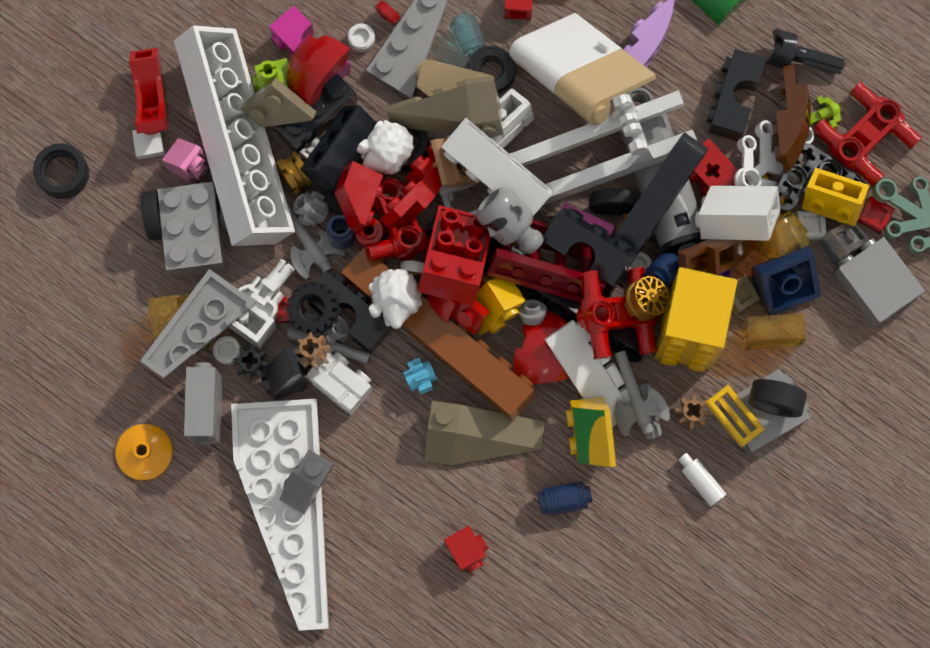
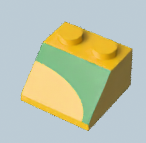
M604 397L569 401L570 410H565L567 427H572L573 437L568 438L570 454H575L578 463L615 467L616 459L611 413Z

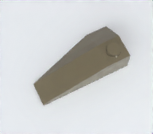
M494 76L466 79L457 82V87L444 92L442 88L433 90V96L424 99L413 97L386 107L390 122L398 123L407 129L451 135L461 122L467 118L490 138L504 135L501 104Z
M432 401L424 462L455 466L462 463L541 451L545 422L518 416L512 422L499 412Z

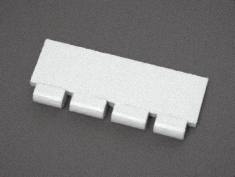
M571 320L547 337L545 341L583 399L604 397L610 408L612 427L616 425L615 408L617 401L622 400L626 406H631V399L626 386L619 390L617 389L624 384L623 377L614 362L603 367L611 357L593 360L592 345L588 343L590 335L585 332V329L581 328L578 322L575 323Z

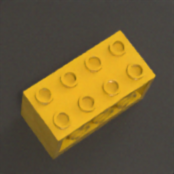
M679 267L668 292L670 302L663 314L657 343L658 352H655L654 358L661 359L660 363L669 366H677V363L688 365L689 370L696 372H705V369L710 370L724 349L738 280Z

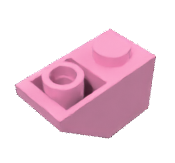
M179 138L162 159L163 164L168 170L190 185L195 184L197 180L201 181L208 171L207 166L209 164L202 149L196 144Z

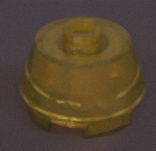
M779 213L770 240H755V252H759L761 260H772L789 254L788 252L796 249L797 245L803 248L810 243L806 234L809 231L794 213L784 215Z

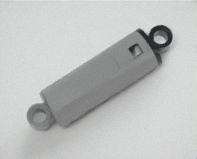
M636 88L628 93L633 102L644 104L653 100L651 93L643 88ZM667 113L640 123L648 146L674 136ZM620 130L627 153H630L628 145L633 141L632 136L625 137L623 130ZM664 161L634 172L641 195ZM689 180L654 230L661 254L673 253L678 256V252L708 240L701 239L700 228H696L695 216L699 208Z

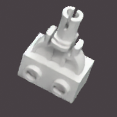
M283 259L279 260V263L267 278L261 280L257 276L251 284L244 285L238 289L254 300L256 304L228 326L249 343L255 345L259 350L277 329L275 320L278 314V304L284 297L279 289L295 270L289 263L286 265V261Z

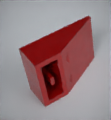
M439 205L417 292L474 306L490 242L489 232L479 223L476 214Z

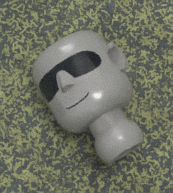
M506 187L496 189L478 207L476 215L479 223L489 232L490 237H494L501 245H509L516 241L519 250L524 254L530 255L543 243L542 234L530 227L533 221L532 211L511 189Z

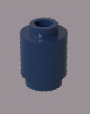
M336 215L328 221L326 231L330 244L334 248L341 250L351 247L355 242L356 236L355 232L350 230L345 216Z
M673 253L661 254L646 268L644 277H656L668 288L673 283L679 269L678 256Z

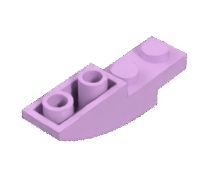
M667 0L665 3L662 1L658 2L650 11L651 15L645 21L640 19L631 28V44L627 45L623 50L645 67H648L666 36L675 0Z

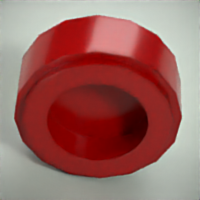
M380 0L375 6V11L389 24L395 25L401 19L400 15L383 0Z

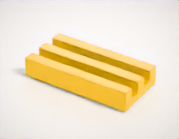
M726 385L705 402V405L741 448L765 430L729 385ZM726 394L754 427L755 430L753 432L749 430L722 396ZM716 401H718L722 408L727 412V414L732 418L736 425L746 435L745 438H743L740 435V433L735 429V427L730 423L726 416L717 407V405L715 404Z

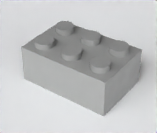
M207 182L157 189L165 266L170 277L206 274L209 269L213 272L227 271L222 225L219 220V199L214 183Z

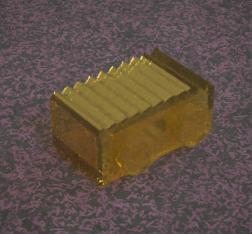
M801 312L799 315L796 313L793 315L789 313L787 316L784 313L782 316L777 314L776 317L773 314L770 317L768 315L765 317L760 315L759 318L749 316L742 325L745 350L801 346L806 340L804 315Z

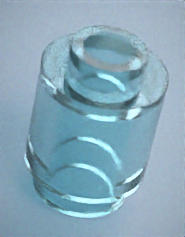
M468 13L456 15L449 27L458 49L463 51L465 56L472 55L476 50L484 47V37L474 15H468Z

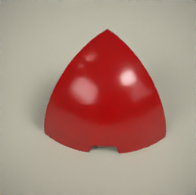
M312 34L308 35L298 44L290 57L286 72L288 89L312 107L320 100L324 83L346 65L350 48L327 35H323L318 39L313 38Z
M547 310L542 323L534 326L524 324L522 332H524L525 340L523 341V347L515 350L513 373L518 377L521 374L524 375L533 384L551 383L568 379V375L545 341L547 337L568 322Z

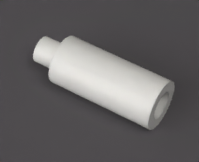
M688 453L678 459L684 467L682 473L710 507L726 495V492L698 458L693 461Z

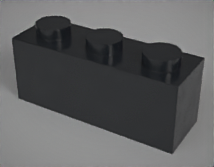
M360 105L344 106L300 170L321 191H335L343 168L352 161L360 163L362 154L357 152L358 145L368 138L377 123Z

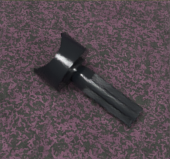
M777 28L773 30L774 50L765 64L783 69V66H788L792 61L841 74L845 66V59L797 46V34Z

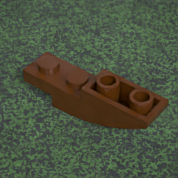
M794 65L783 66L784 78H779L781 95L786 94V99L781 100L782 110L776 111L777 122L772 123L774 140L779 139V144L774 145L776 162L782 161L784 172H789L797 162L805 146L811 123V99L808 85H798Z
M708 239L678 252V266L718 275L734 267L750 255L755 249L758 240Z

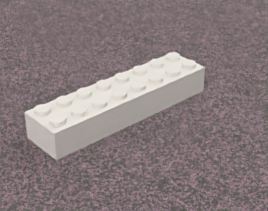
M191 26L174 40V44L232 246L275 245L293 234L295 229L265 127L259 126L240 110L244 102L251 98L255 92L237 31L232 28Z

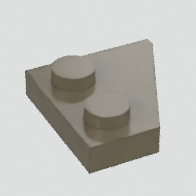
M276 78L244 102L240 109L261 127L311 121L316 114L312 107Z

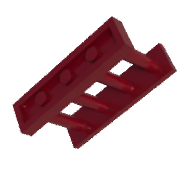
M534 219L530 225L532 229L538 230L542 236H544L550 224ZM545 242L528 257L513 253V243L501 245V249L496 248L487 267V276L577 302H582V299H584L580 273L589 271L595 261V252L589 244L577 242L572 251L567 254V256L582 260L581 272L566 268V255L558 252ZM540 248L555 252V265L539 260ZM598 277L602 294L605 288V281Z

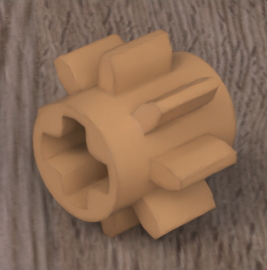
M309 333L307 338L303 340L298 339L300 349L294 352L298 358H302L300 363L304 368L311 364L315 370H318L319 365L329 363L327 353H331L332 349L329 345H325L327 340L323 335L317 339L312 333Z
M693 394L688 402L682 397L680 404L683 408H676L674 410V413L680 414L681 417L678 425L683 423L689 425V431H692L695 424L703 428L705 422L702 417H709L711 415V412L705 411L704 408L707 400L702 402L696 400V394ZM696 408L698 410L696 416L689 417L686 414L689 409Z

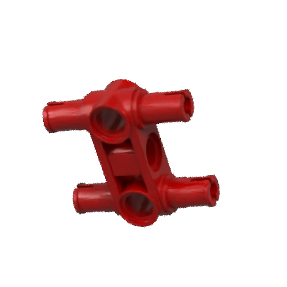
M860 81L849 94L867 109V114L846 135L838 133L825 119H822L813 128V132L830 147L828 149L829 153L836 161L853 172L856 171L874 187L885 174L867 159V154L888 133L890 135L893 133L910 150L921 140L922 136L904 121L906 119L905 115L901 113V108L897 102L882 96L877 97ZM885 111L889 113L892 119L886 120L882 118L880 112ZM842 149H850L854 153V157H846Z
M393 178L381 180L382 192L378 200L374 201L372 208L376 210L379 220L388 212L385 206L396 196L401 198L404 195L401 190L409 182L403 183ZM383 194H388V195H391L392 197H386V196L383 195ZM405 213L389 227L380 220L387 240L366 244L365 254L369 262L389 256L410 261L418 253H422L427 249L430 239L426 236L425 230L419 227L416 217L411 219ZM402 241L410 242L412 245H406Z
M644 267L626 270L629 285L644 277ZM598 271L580 273L584 299H582L581 307L577 312V321L581 328L585 329V332L590 335L593 360L612 357L607 332L612 329L633 328V330H636L640 355L658 352L654 327L660 315L645 322L638 321L637 317H631L626 311L623 304L626 302L625 297L604 298L601 295Z

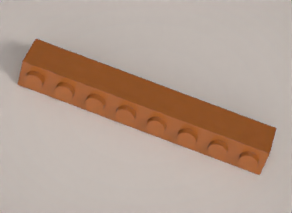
M363 248L341 273L347 283L373 303L369 284L374 282L373 278L380 276L383 271H387L389 268L384 265L386 262L384 258L369 262L365 254V248ZM421 293L420 300L422 305L415 314L410 315L405 320L401 328L513 422L535 397L534 390L532 389L533 383L522 374L519 377L511 371L512 366L504 358L499 356L496 359L489 353L490 347L479 338L476 341L468 335L469 331L459 322L453 323L451 320L447 322L442 320L426 300V294Z

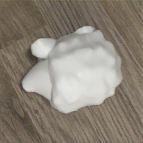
M387 120L377 122L368 138L360 142L357 148V152L362 154L363 166L377 173L388 175L399 172L411 156L414 148L412 144L413 136L408 133L406 127L398 123H391Z
M388 269L383 271L380 276L373 278L374 282L369 284L373 301L369 307L371 315L377 318L382 312L385 324L392 326L394 329L400 328L410 315L415 314L422 305L420 300L421 293L417 292L418 283L414 280L413 275L409 274L405 269Z

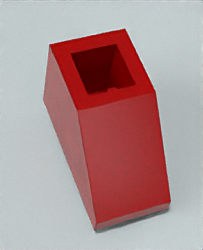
M354 161L343 168L334 194L350 230L356 232L362 227L368 226L373 218L374 211L371 208L382 192L383 186L380 183L383 175Z

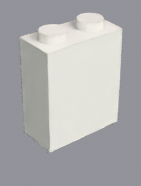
M710 186L707 195L702 198V207L700 211L696 212L695 216L696 228H700L701 239L770 240L780 213L778 186Z

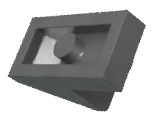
M857 223L855 227L843 224L825 234L820 246L831 261L837 265L838 262L849 254L852 255L860 250V247L870 241V239Z
M308 449L295 473H290L279 500L305 515L334 464Z

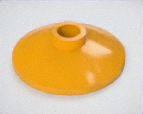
M139 424L127 429L119 438L115 450L116 461L122 472L132 479L141 481L154 479L164 473L171 462L173 454L172 444L168 435L159 427L151 424ZM140 446L147 447L145 455H138L137 450Z

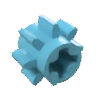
M419 357L407 362L409 370L403 373L411 391L419 389L422 395L433 390L431 383L438 379L430 362L422 363Z

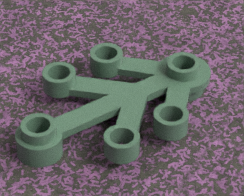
M917 176L909 184L911 192L917 195L920 208L897 193V185L894 181L881 179L874 185L872 194L878 202H889L914 218L913 220L903 222H889L884 227V234L887 238L896 239L903 233L930 228L929 182L925 177ZM916 182H920L923 188L918 189ZM879 189L885 190L886 197L880 194ZM890 226H894L897 229V234H893L890 231ZM913 237L907 243L908 250L912 254H920L925 249L930 248V237ZM914 241L919 242L920 249L914 247Z

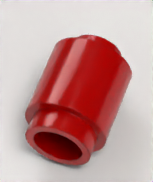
M372 218L368 226H364L355 232L357 243L362 249L366 247V244L384 240L382 225L374 218ZM367 232H373L371 235H366Z

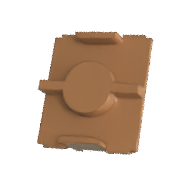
M447 136L445 139H433L430 141L436 161L433 163V167L438 169L442 186L452 188L481 183V180L478 183L472 180L465 173L467 168L461 163L454 164L443 154L445 150L441 146L450 136Z

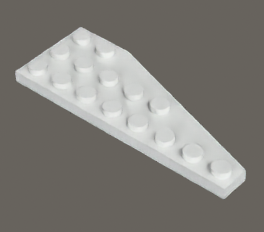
M317 398L231 404L233 461L242 480L243 487L252 506L298 630L329 629L322 486L305 515L279 500L290 473H295L308 449L320 455Z

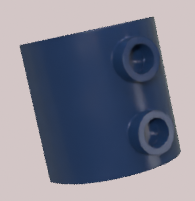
M802 246L751 268L754 288L769 317L821 296L814 253L807 246Z

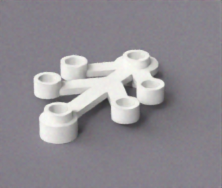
M764 120L755 127V133L760 138L759 164L754 167L753 150L757 146L755 138L751 135H746L738 140L737 147L742 153V168L735 173V186H775L776 182L761 178L766 172L780 175L783 170V165L776 162L775 150L771 153L773 129L770 121ZM762 126L766 128L767 133L763 131ZM811 127L806 143L809 144L814 139V132ZM745 141L748 142L749 148L746 147ZM788 173V178L792 183L797 184L800 182L795 173ZM786 191L780 198L786 196L789 192Z

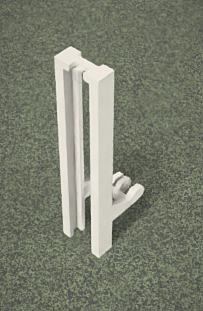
M679 90L635 106L629 94L619 95L612 100L616 110L603 123L582 126L513 152L510 155L523 166H527L623 130L625 137L632 136L633 141L628 145L630 153L545 184L552 190V194L543 205L657 164L666 159L683 133L648 146L640 123L684 107L685 105ZM693 129L685 132L697 140ZM469 184L464 187L452 188L441 186L439 192L445 207L454 209V206L451 204L454 200L452 193L473 185ZM474 210L469 213L476 214L477 210Z

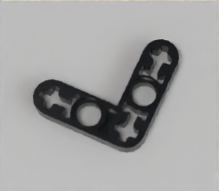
M805 143L797 162L789 171L798 176L799 185H794L789 181V172H784V169L775 186H778L779 215L788 213L796 206L815 168L822 169L823 166H828L834 174L864 184L865 182L858 174L814 145ZM802 153L807 154L806 159L808 161L804 163L802 166H799L798 164L801 163L804 157ZM787 191L789 192V194H787L784 199L785 205H782L780 203V196H782Z

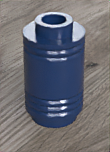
M583 481L545 487L543 491L538 492L541 513L548 516L588 509L587 503H592L590 486H584Z

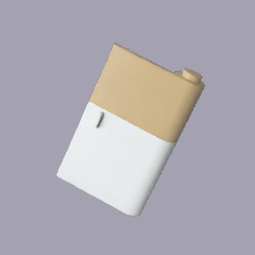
M576 13L520 37L512 44L509 55L514 62L591 125L603 123L608 118L610 101L615 97L626 94L656 79V74Z

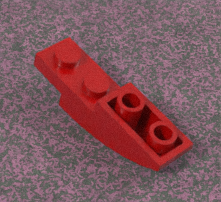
M431 144L425 149L428 155L425 158L420 155L409 166L412 171L405 177L409 183L401 190L404 195L401 198L396 196L385 206L388 212L380 220L387 227L396 222L405 213L411 219L414 218L430 204L441 188L442 184L438 169L433 167V163L436 161Z

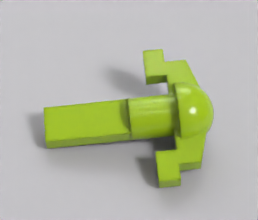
M822 95L817 97L819 105L826 104L827 107L811 114L810 126L820 122L822 119L832 117L833 120L829 121V124L834 129L838 128L837 124L841 122L840 106L829 96L824 99Z

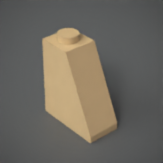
M423 59L422 64L420 63L416 70L417 87L429 97L433 96V90L442 88L445 92L456 88L457 82L492 76L430 59Z

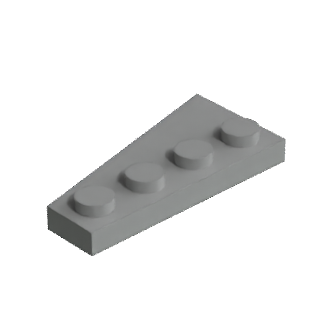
M414 0L366 69V74L406 99L413 98L418 82L416 79L417 67L430 54L432 43L438 32L448 0Z
M209 269L140 362L165 379L252 308L256 302Z

